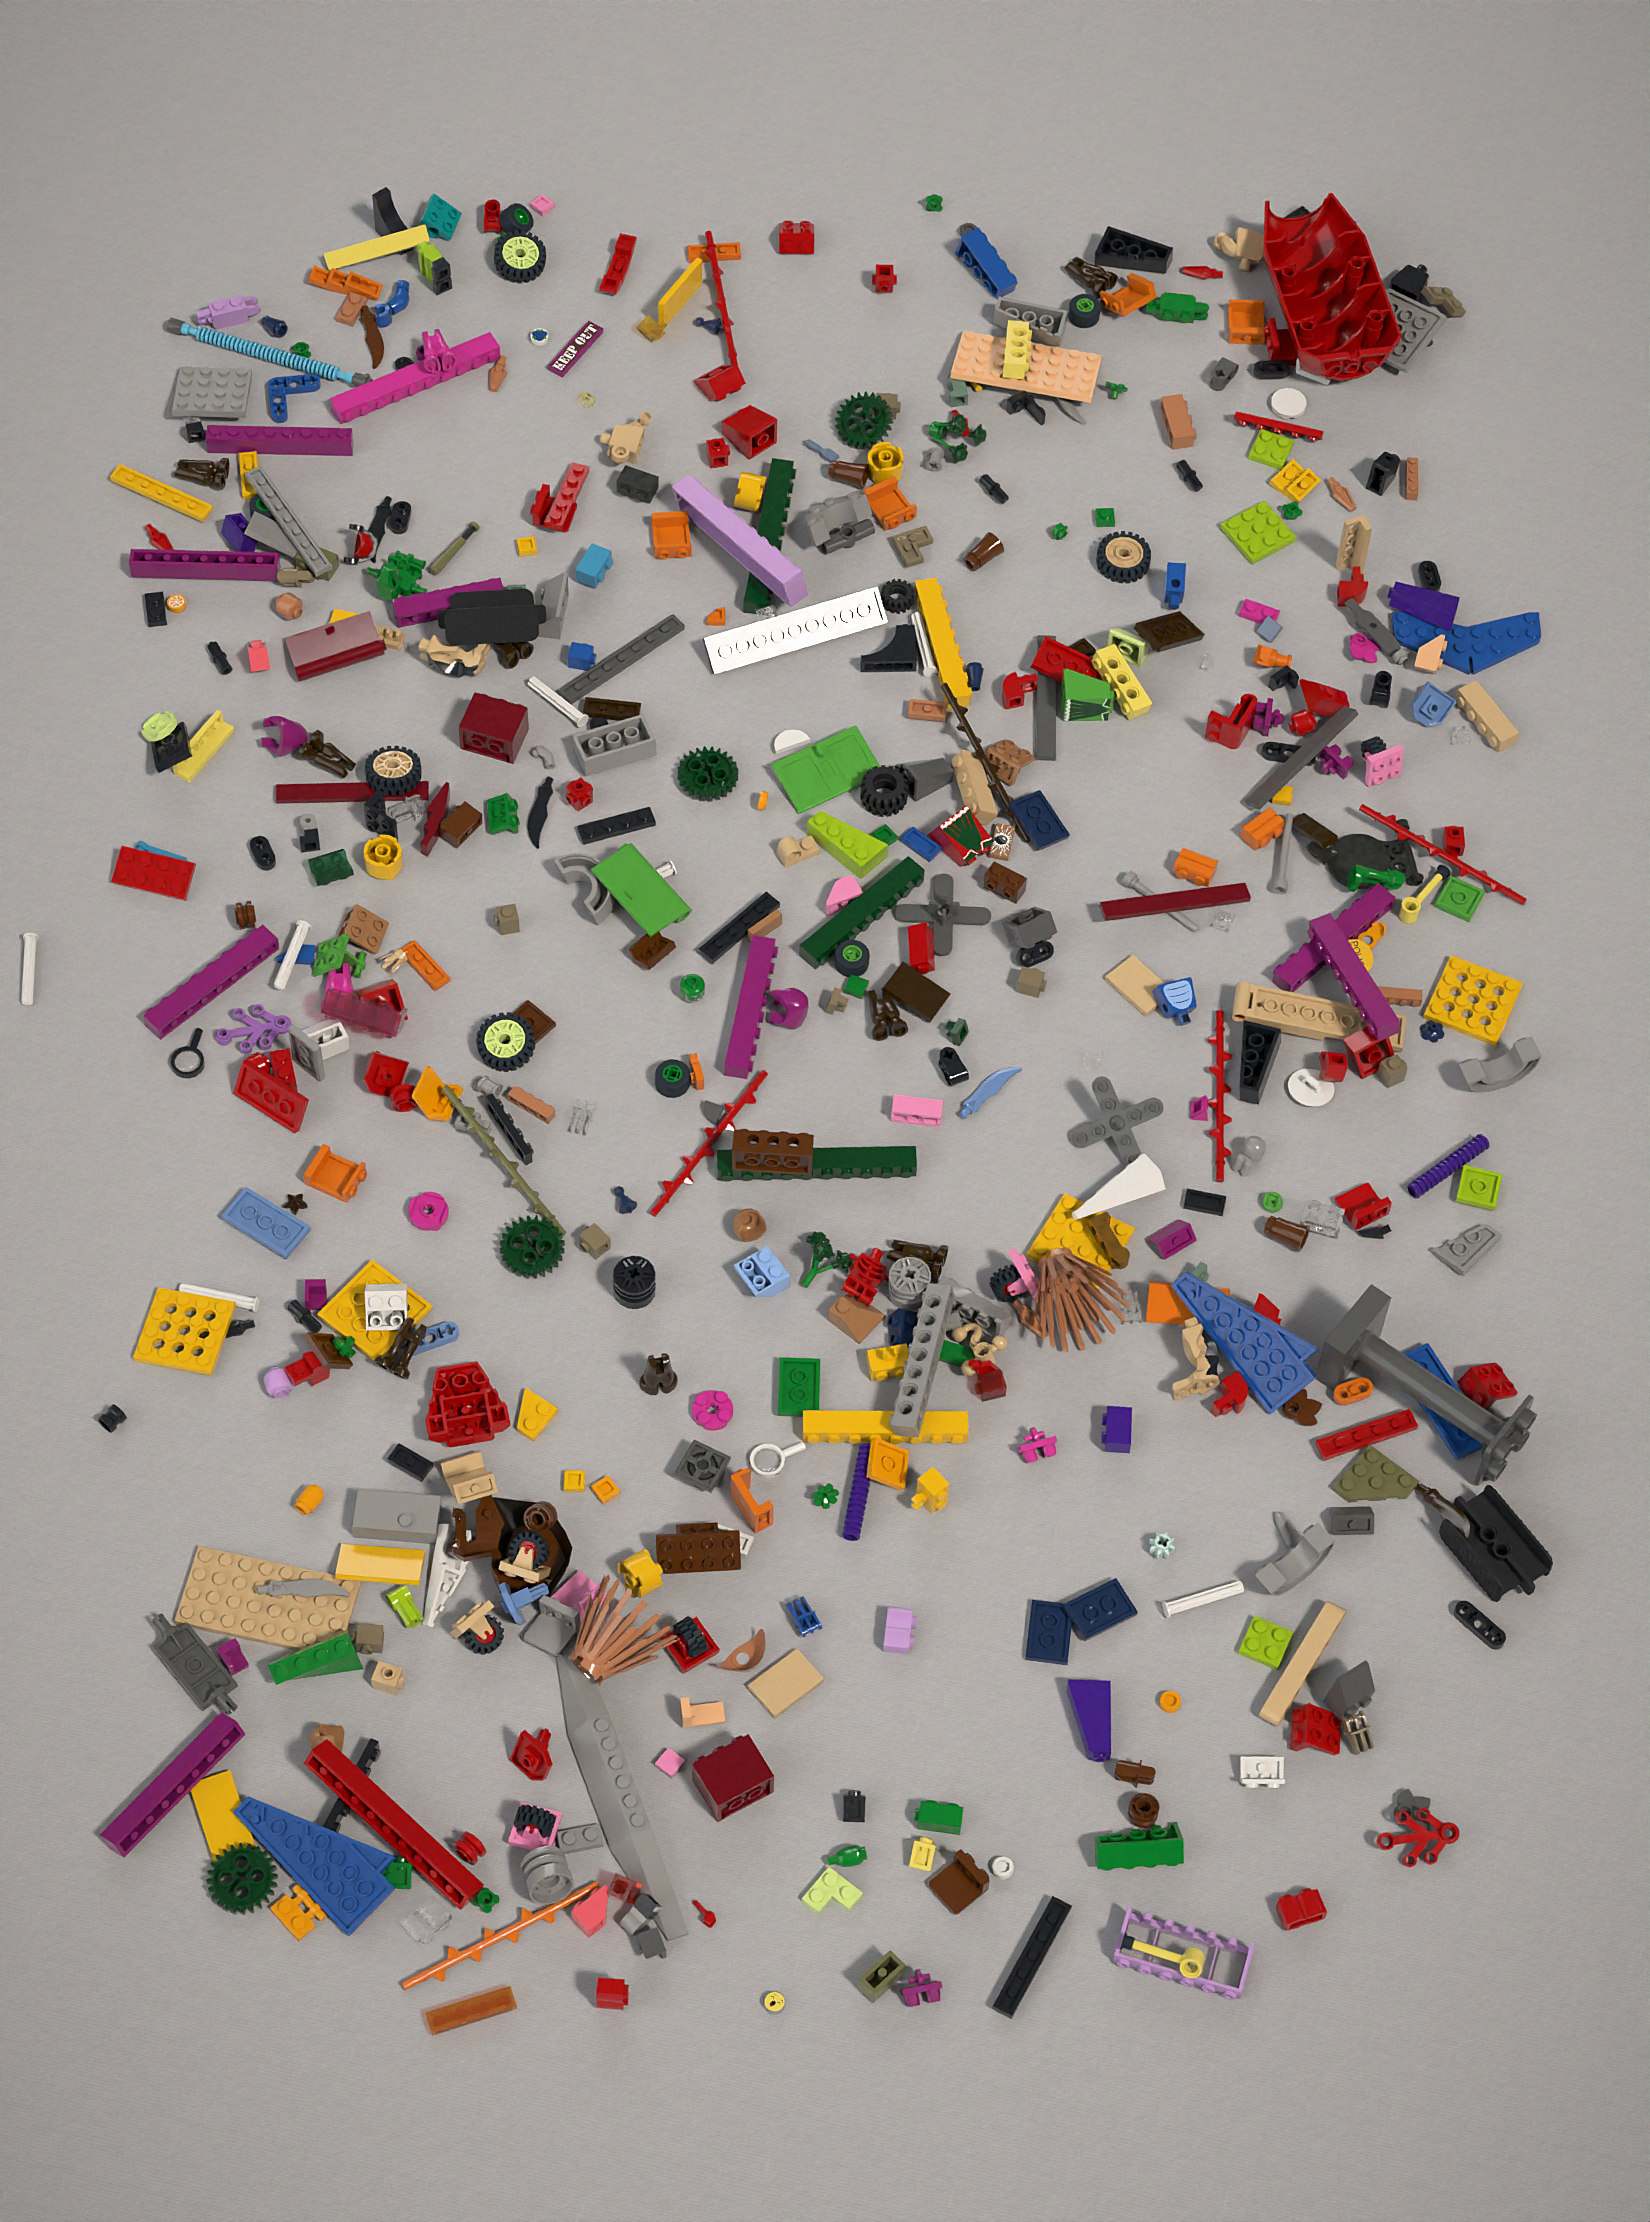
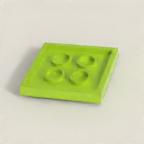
M1265 501L1220 524V529L1252 565L1296 542L1297 538Z

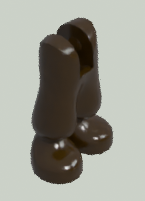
M1077 256L1064 267L1066 272L1079 280L1083 285L1088 288L1093 287V296L1097 299H1100V291L1106 292V288L1111 290L1118 280V276L1113 272L1105 271L1104 268L1090 264Z
M222 458L217 466L213 461L180 459L178 461L179 468L175 470L174 476L205 486L214 485L217 489H224L229 475L230 462L228 458Z
M316 730L312 734L309 743L305 742L298 751L300 759L311 760L314 765L326 769L341 778L348 776L347 770L352 771L356 766L354 761L343 754L332 743H324V734L320 730Z
M874 989L868 991L871 1018L875 1024L871 1032L873 1039L882 1041L889 1036V1027L886 1020L890 1022L893 1036L901 1037L908 1032L907 1023L900 1019V1012L892 997L882 991L883 999H877Z
M893 1239L891 1247L894 1250L888 1252L887 1259L896 1262L901 1258L916 1257L928 1265L931 1278L938 1280L942 1267L945 1265L949 1247L941 1245L937 1251H933L929 1245Z
M661 1353L659 1358H654V1355L648 1356L646 1369L639 1380L640 1388L646 1394L656 1396L659 1392V1382L661 1390L665 1394L670 1393L677 1386L678 1377L671 1367L670 1358L667 1353Z

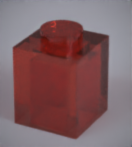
M1001 1369L977 1375V1382L974 1384L977 1396L980 1395L982 1402L1006 1396L1007 1386Z
M615 1873L607 1894L634 1905L643 1884Z

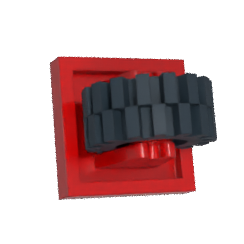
M697 1616L693 1619L690 1617L684 1618L673 1625V1631L661 1637L662 1641L671 1635L677 1636L673 1640L678 1641L667 1646L666 1649L684 1674L720 1652L719 1647Z

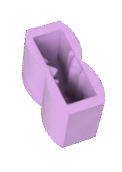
M888 1607L883 1651L908 1654L909 1648H913L914 1636H911V1629L916 1628L917 1616H913L912 1609Z

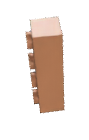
M1407 457L1405 464L1406 500L1417 501L1418 458Z
M1378 986L1389 1005L1421 1006L1422 990Z
M514 1086L507 1094L508 1101L547 1124L555 1117L554 1107L545 1104L541 1099L538 1100L531 1093L525 1092L520 1087Z

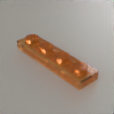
M511 1986L426 2012V2018L433 2036L515 2010L517 2005Z

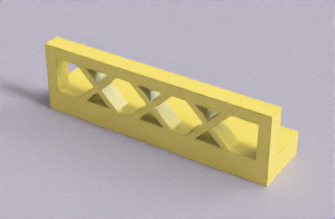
M217 710L190 740L192 757L173 766L176 776L190 783L234 733V727L223 721L221 711Z

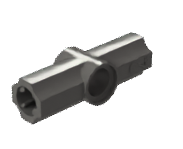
M865 519L854 525L846 524L841 526L840 531L831 534V539L820 545L825 554L832 553L841 548H852L856 541L874 534L875 528L870 519Z

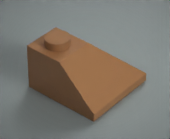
M849 1294L841 1296L829 1309L828 1321L860 1344L885 1318V1315L871 1304L867 1307L862 1301L857 1302V1296L853 1295L851 1298Z

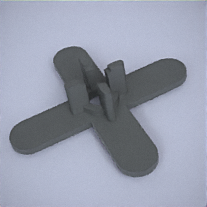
M945 873L936 876L934 881V901H929V905L901 904L895 911L896 918L901 922L933 923L934 952L939 956L949 955L952 951L953 924L986 925L991 920V912L985 907L960 906L959 902H953L954 881L949 874ZM942 909V916L938 914V910Z
M1104 1076L1097 1077L1092 1083V1090L1104 1118L1075 1130L1072 1134V1142L1078 1148H1085L1112 1136L1123 1163L1127 1166L1142 1154L1131 1128L1160 1116L1164 1109L1163 1103L1160 1099L1153 1097L1123 1110L1111 1081ZM1115 1117H1121L1124 1120L1122 1128L1114 1127L1116 1126L1115 1122L1113 1123Z

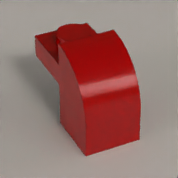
M1353 566L1351 581H1339L1337 588L1338 607H1347L1345 602L1351 598L1358 605L1365 599L1368 581H1364V574H1361L1360 567Z
M1013 672L1004 679L1002 701L1006 710L1024 706V693L1037 690L1038 678L1036 674L1018 677L1017 673Z
M1321 1051L1319 1056L1321 1065L1320 1079L1341 1083L1348 1069L1346 1054Z
M313 1351L304 1353L302 1359L284 1367V1372L294 1386L305 1381L314 1386L330 1376V1369L323 1368Z
M1236 1371L1220 1381L1219 1390L1223 1397L1217 1399L1212 1404L1211 1412L1215 1417L1221 1414H1228L1232 1408L1238 1414L1246 1404L1248 1386L1241 1374Z

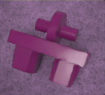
M1268 698L1267 703L1257 702L1255 715H1263L1265 718L1255 717L1253 729L1263 731V736L1266 737L1269 734L1270 723L1276 728L1285 719L1278 709L1272 713V698Z
M1336 744L1331 747H1324L1320 756V763L1323 765L1321 771L1324 774L1331 772L1334 775L1336 773L1342 779H1345L1348 771L1353 767L1354 760L1350 756L1341 759L1339 756L1342 751Z
M915 1969V1976L908 1977L909 1984L917 1983L918 1986L900 1989L901 1996L905 1997L908 2007L920 2005L918 1993L925 1991L928 2003L940 2001L941 1981L923 1984V1981L931 1980L930 1974H921L920 1969Z

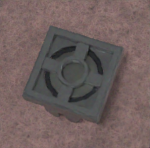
M693 1440L677 1467L675 1476L691 1483L695 1487L712 1493L715 1487H719L720 1479L723 1480L725 1469L731 1457L697 1440Z

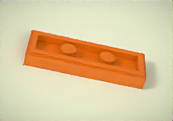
M739 242L715 244L717 261L741 260ZM707 244L687 245L689 263H692L696 258L701 259L702 262H710L709 257L705 254Z
M415 940L401 948L403 952L408 951L406 953L407 962L434 991L450 982V977Z

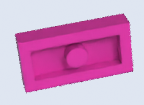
M1245 599L1239 611V617L1262 624L1267 616L1277 621L1280 610L1249 599Z

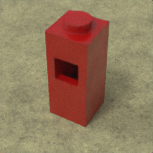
M926 922L908 926L910 966L921 974L935 971L933 931Z

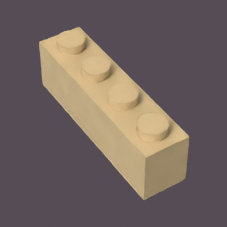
M1477 680L1458 689L1456 696L1457 705L1466 712L1468 719L1474 722L1478 731L1487 738L1491 747L1495 748L1499 753L1517 744L1519 732Z
M961 749L951 759V763L964 805L969 807L981 824L988 825L998 815L991 790L988 787L989 783L983 764L979 758L974 756L975 752Z

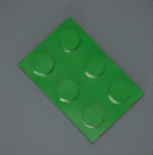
M780 1357L778 1416L803 1417V1410L819 1411L820 1359Z

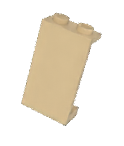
M480 1451L440 1462L445 1482L457 1504L498 1493L494 1474L492 1471L487 1472Z

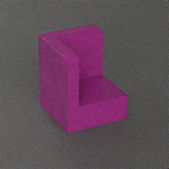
M305 1279L306 1310H321L327 1305L326 1279Z
M236 1638L217 1648L218 1656L231 1676L249 1667V1663L241 1652L240 1644Z

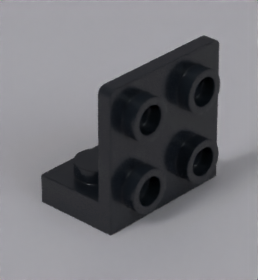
M377 790L364 804L366 826L372 832L380 835H390L398 841L397 822L386 815L384 793Z

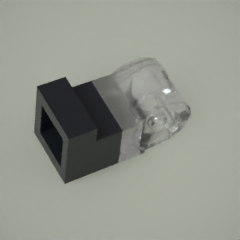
M183 416L189 443L204 441V430L200 418ZM200 432V435L197 437L191 436L192 433Z

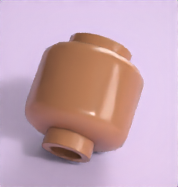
M289 592L283 593L276 599V611L287 620H293L302 615L303 602L294 594Z

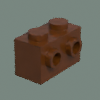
M464 801L461 805L455 807L448 818L442 820L440 823V836L458 848L482 824V813Z
M994 861L984 874L983 888L1017 904L1026 891L1027 878Z

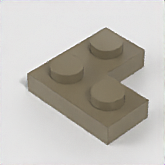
M1425 286L1422 289L1421 293L1430 304H1442L1451 316L1463 317L1466 313L1462 303L1454 297L1453 292L1449 288Z
M927 526L892 536V541L906 568L923 563L924 557L919 548L933 544V538Z

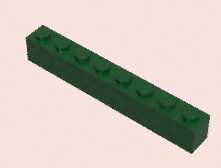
M907 856L799 945V956L814 969H817L820 965H825L829 958L835 954L836 948L840 943L846 940H854L860 932L866 931L872 922L878 921L888 909H893L900 899L906 898L912 889L919 887L924 882L925 869Z

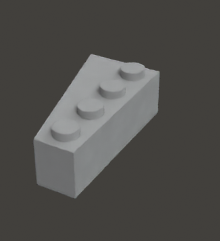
M999 296L995 307L994 324L1007 329L1008 320L1029 322V330H1032L1031 340L1046 346L1060 347L1066 327L1068 311Z

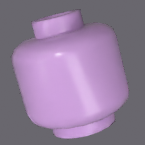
M273 1367L264 1376L265 1387L270 1396L280 1399L290 1394L293 1383L284 1372V1368Z

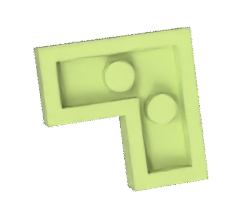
M828 1867L803 1896L801 1902L818 1915L831 1899L847 1911H850L863 1896V1892Z

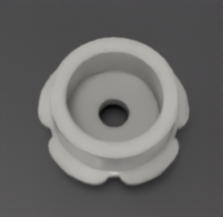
M1404 648L1397 651L1392 656L1394 664L1399 663L1401 665L1409 659L1407 656L1409 652H1406Z

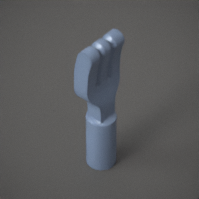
M810 439L805 443L806 446L820 453L830 463L832 460L836 461L839 458V455L829 448L824 449Z

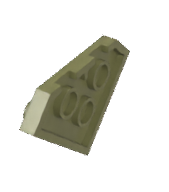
M1370 1445L1333 1486L1332 1491L1348 1503L1357 1502V1500L1382 1501L1386 1500V1498L1407 1499L1419 1485L1420 1481Z

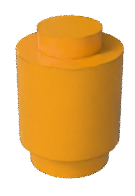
M308 1485L296 1499L294 1507L304 1516L313 1513L324 1499V1491L318 1485Z

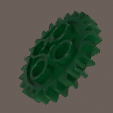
M865 391L864 396H861L858 392L857 398L851 395V401L845 399L846 405L840 404L842 411H837L840 417L835 418L838 423L835 427L838 430V435L842 436V441H846L848 446L853 443L855 449L858 445H860L862 450L865 445L871 449L872 443L875 445L878 440L884 442L882 436H889L886 430H892L888 424L893 423L891 419L893 414L890 412L891 408L887 405L886 400H882L880 395L876 397L872 392L869 396L867 391ZM860 407L863 408L862 411L858 413L855 412L856 409ZM875 412H879L877 417H872ZM852 424H857L854 429H849ZM868 429H873L871 433L866 434Z
M704 746L703 751L696 748V753L689 751V756L684 755L683 761H680L677 773L679 786H683V792L688 791V796L695 794L696 800L700 796L702 801H705L706 797H709L710 801L713 800V797L720 800L721 794L726 797L727 791L732 793V787H736V781H738L737 762L733 761V756L727 757V751L721 753V748L717 749V751H714L713 746H711L710 750H707Z
M528 1215L527 1221L520 1217L519 1224L512 1221L513 1228L506 1227L507 1233H502V1239L504 1240H500L501 1248L499 1249L500 1254H503L501 1256L502 1261H506V1268L511 1267L512 1273L518 1270L519 1277L526 1273L527 1279H529L531 1274L537 1279L538 1273L545 1277L546 1270L552 1273V1266L559 1267L557 1261L563 1260L561 1254L565 1253V1248H563L565 1241L561 1240L563 1234L558 1233L559 1227L553 1228V1221L546 1224L545 1217L538 1221V1215L535 1216L534 1220H531ZM531 1232L539 1233L537 1236L529 1235ZM516 1243L523 1244L520 1248H516L513 1245ZM545 1246L551 1248L549 1251L542 1250V1248ZM527 1258L535 1259L533 1262L530 1263L525 1261Z
M242 1843L239 1844L238 1849L231 1845L230 1852L222 1849L224 1856L221 1857L216 1854L218 1862L210 1863L214 1870H207L208 1875L212 1876V1878L206 1879L207 1884L212 1885L208 1888L209 1893L215 1892L211 1896L212 1899H219L217 1902L218 1907L225 1904L224 1909L226 1912L232 1907L235 1915L238 1909H241L243 1915L246 1914V1909L248 1908L254 1913V1906L256 1905L262 1909L261 1902L269 1903L267 1895L274 1896V1891L271 1888L278 1886L276 1882L272 1881L278 1878V1874L272 1873L277 1870L276 1865H270L273 1862V1858L265 1859L267 1851L265 1850L260 1854V1847L257 1846L252 1850L251 1843L247 1845L246 1849ZM241 1859L248 1861L247 1865L243 1868L236 1866L237 1862ZM256 1864V1867L251 1869V1866ZM257 1873L264 1875L263 1879L259 1882L252 1880L253 1876ZM225 1876L233 1877L229 1884H223L221 1880ZM246 1876L247 1880L245 1882L243 1880L239 1881L238 1877ZM234 1888V1891L231 1894H229V1890H232ZM241 1890L249 1891L245 1898L237 1897L238 1892Z

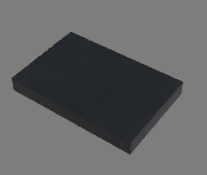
M184 722L178 723L176 728L165 738L151 742L155 768L158 773L192 757L187 726Z

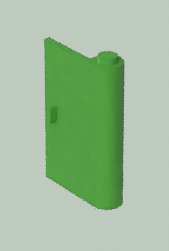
M632 843L623 844L616 853L591 869V872L650 937L674 921L682 922L692 912V909Z

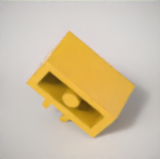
M907 1344L867 1350L866 1361L871 1381H884L892 1377L903 1378L904 1363L908 1361L909 1357Z
M934 1467L917 1478L916 1495L911 1499L913 1501L911 1506L915 1510L924 1505L931 1514L936 1510L941 1511L947 1505L950 1485Z

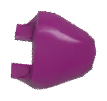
M281 716L264 718L263 727L278 726L280 730V743L278 744L271 737H261V746L269 748L278 757L294 752L307 742V731L300 723Z
M796 988L773 990L770 993L771 996L775 997L773 1005L778 1006L780 1003L786 1009L787 1014L783 1016L778 1012L772 1011L768 1015L767 1022L770 1024L776 1023L788 1029H796L802 1026L809 1008L806 994Z

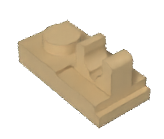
M375 625L380 640L384 639L386 647L400 651L406 634L401 630H393L390 627Z

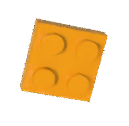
M873 1438L870 1444L866 1477L900 1491L905 1489L909 1451L879 1438Z

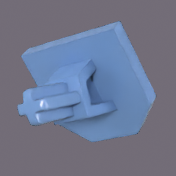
M1427 681L1411 704L1412 715L1427 727L1440 725L1457 701Z
M504 1582L499 1585L503 1599L500 1602L504 1612H509L519 1625L526 1623L520 1609L530 1605L534 1600L541 1598L543 1595L549 1594L545 1583L530 1589L527 1587L515 1593H512L509 1584Z

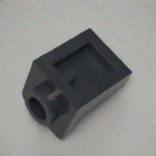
M1286 665L1270 676L1268 687L1275 691L1288 683L1295 689L1298 685L1299 676L1295 670Z
M848 1790V1794H843V1822H865L866 1796L862 1795L861 1791Z

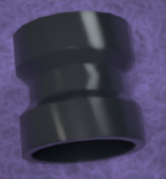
M115 1404L108 1408L106 1414H101L98 1417L101 1426L110 1433L116 1430L119 1423H123L127 1419L125 1413Z

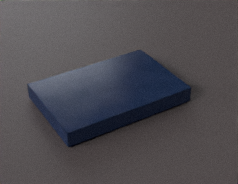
M1041 790L1009 803V809L1037 851L1069 838V832Z
M1117 1578L1063 1605L1065 1612L1084 1642L1138 1614V1611Z
M1032 1599L1025 1660L1067 1665L1072 1621L1063 1608L1064 1603Z

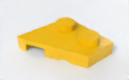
M526 1388L523 1394L517 1432L534 1442L558 1413V1408Z

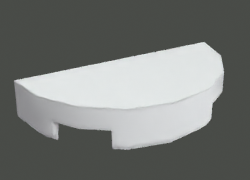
M786 730L775 739V754L810 743V738L802 731Z

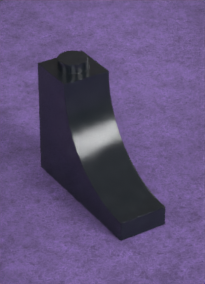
M385 187L374 193L372 200L375 231L383 237L407 230L408 228L396 211L391 191ZM413 248L399 251L397 253L403 255L406 252L411 251Z
M896 625L895 635L884 649L873 654L861 655L860 672H916L915 625Z

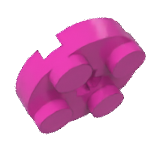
M424 1192L423 1195L414 1197L408 1208L411 1224L426 1231H438L441 1229V1226L445 1224L449 1216V1207L442 1195L435 1192ZM427 1208H432L433 1213L426 1214L423 1211L425 1209L428 1210Z
M711 1390L698 1394L692 1406L693 1419L706 1430L717 1431L723 1429L733 1417L732 1401L724 1391ZM710 1407L718 1409L715 1414H711V1411L708 1413L707 1410Z

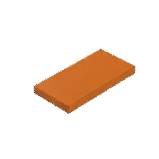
M1149 1281L1146 1322L1185 1325V1320L1195 1316L1173 1289L1172 1283ZM1215 1287L1230 1296V1288Z

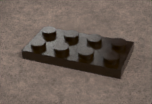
M1181 611L1138 622L1133 628L1157 652L1200 641L1205 635Z

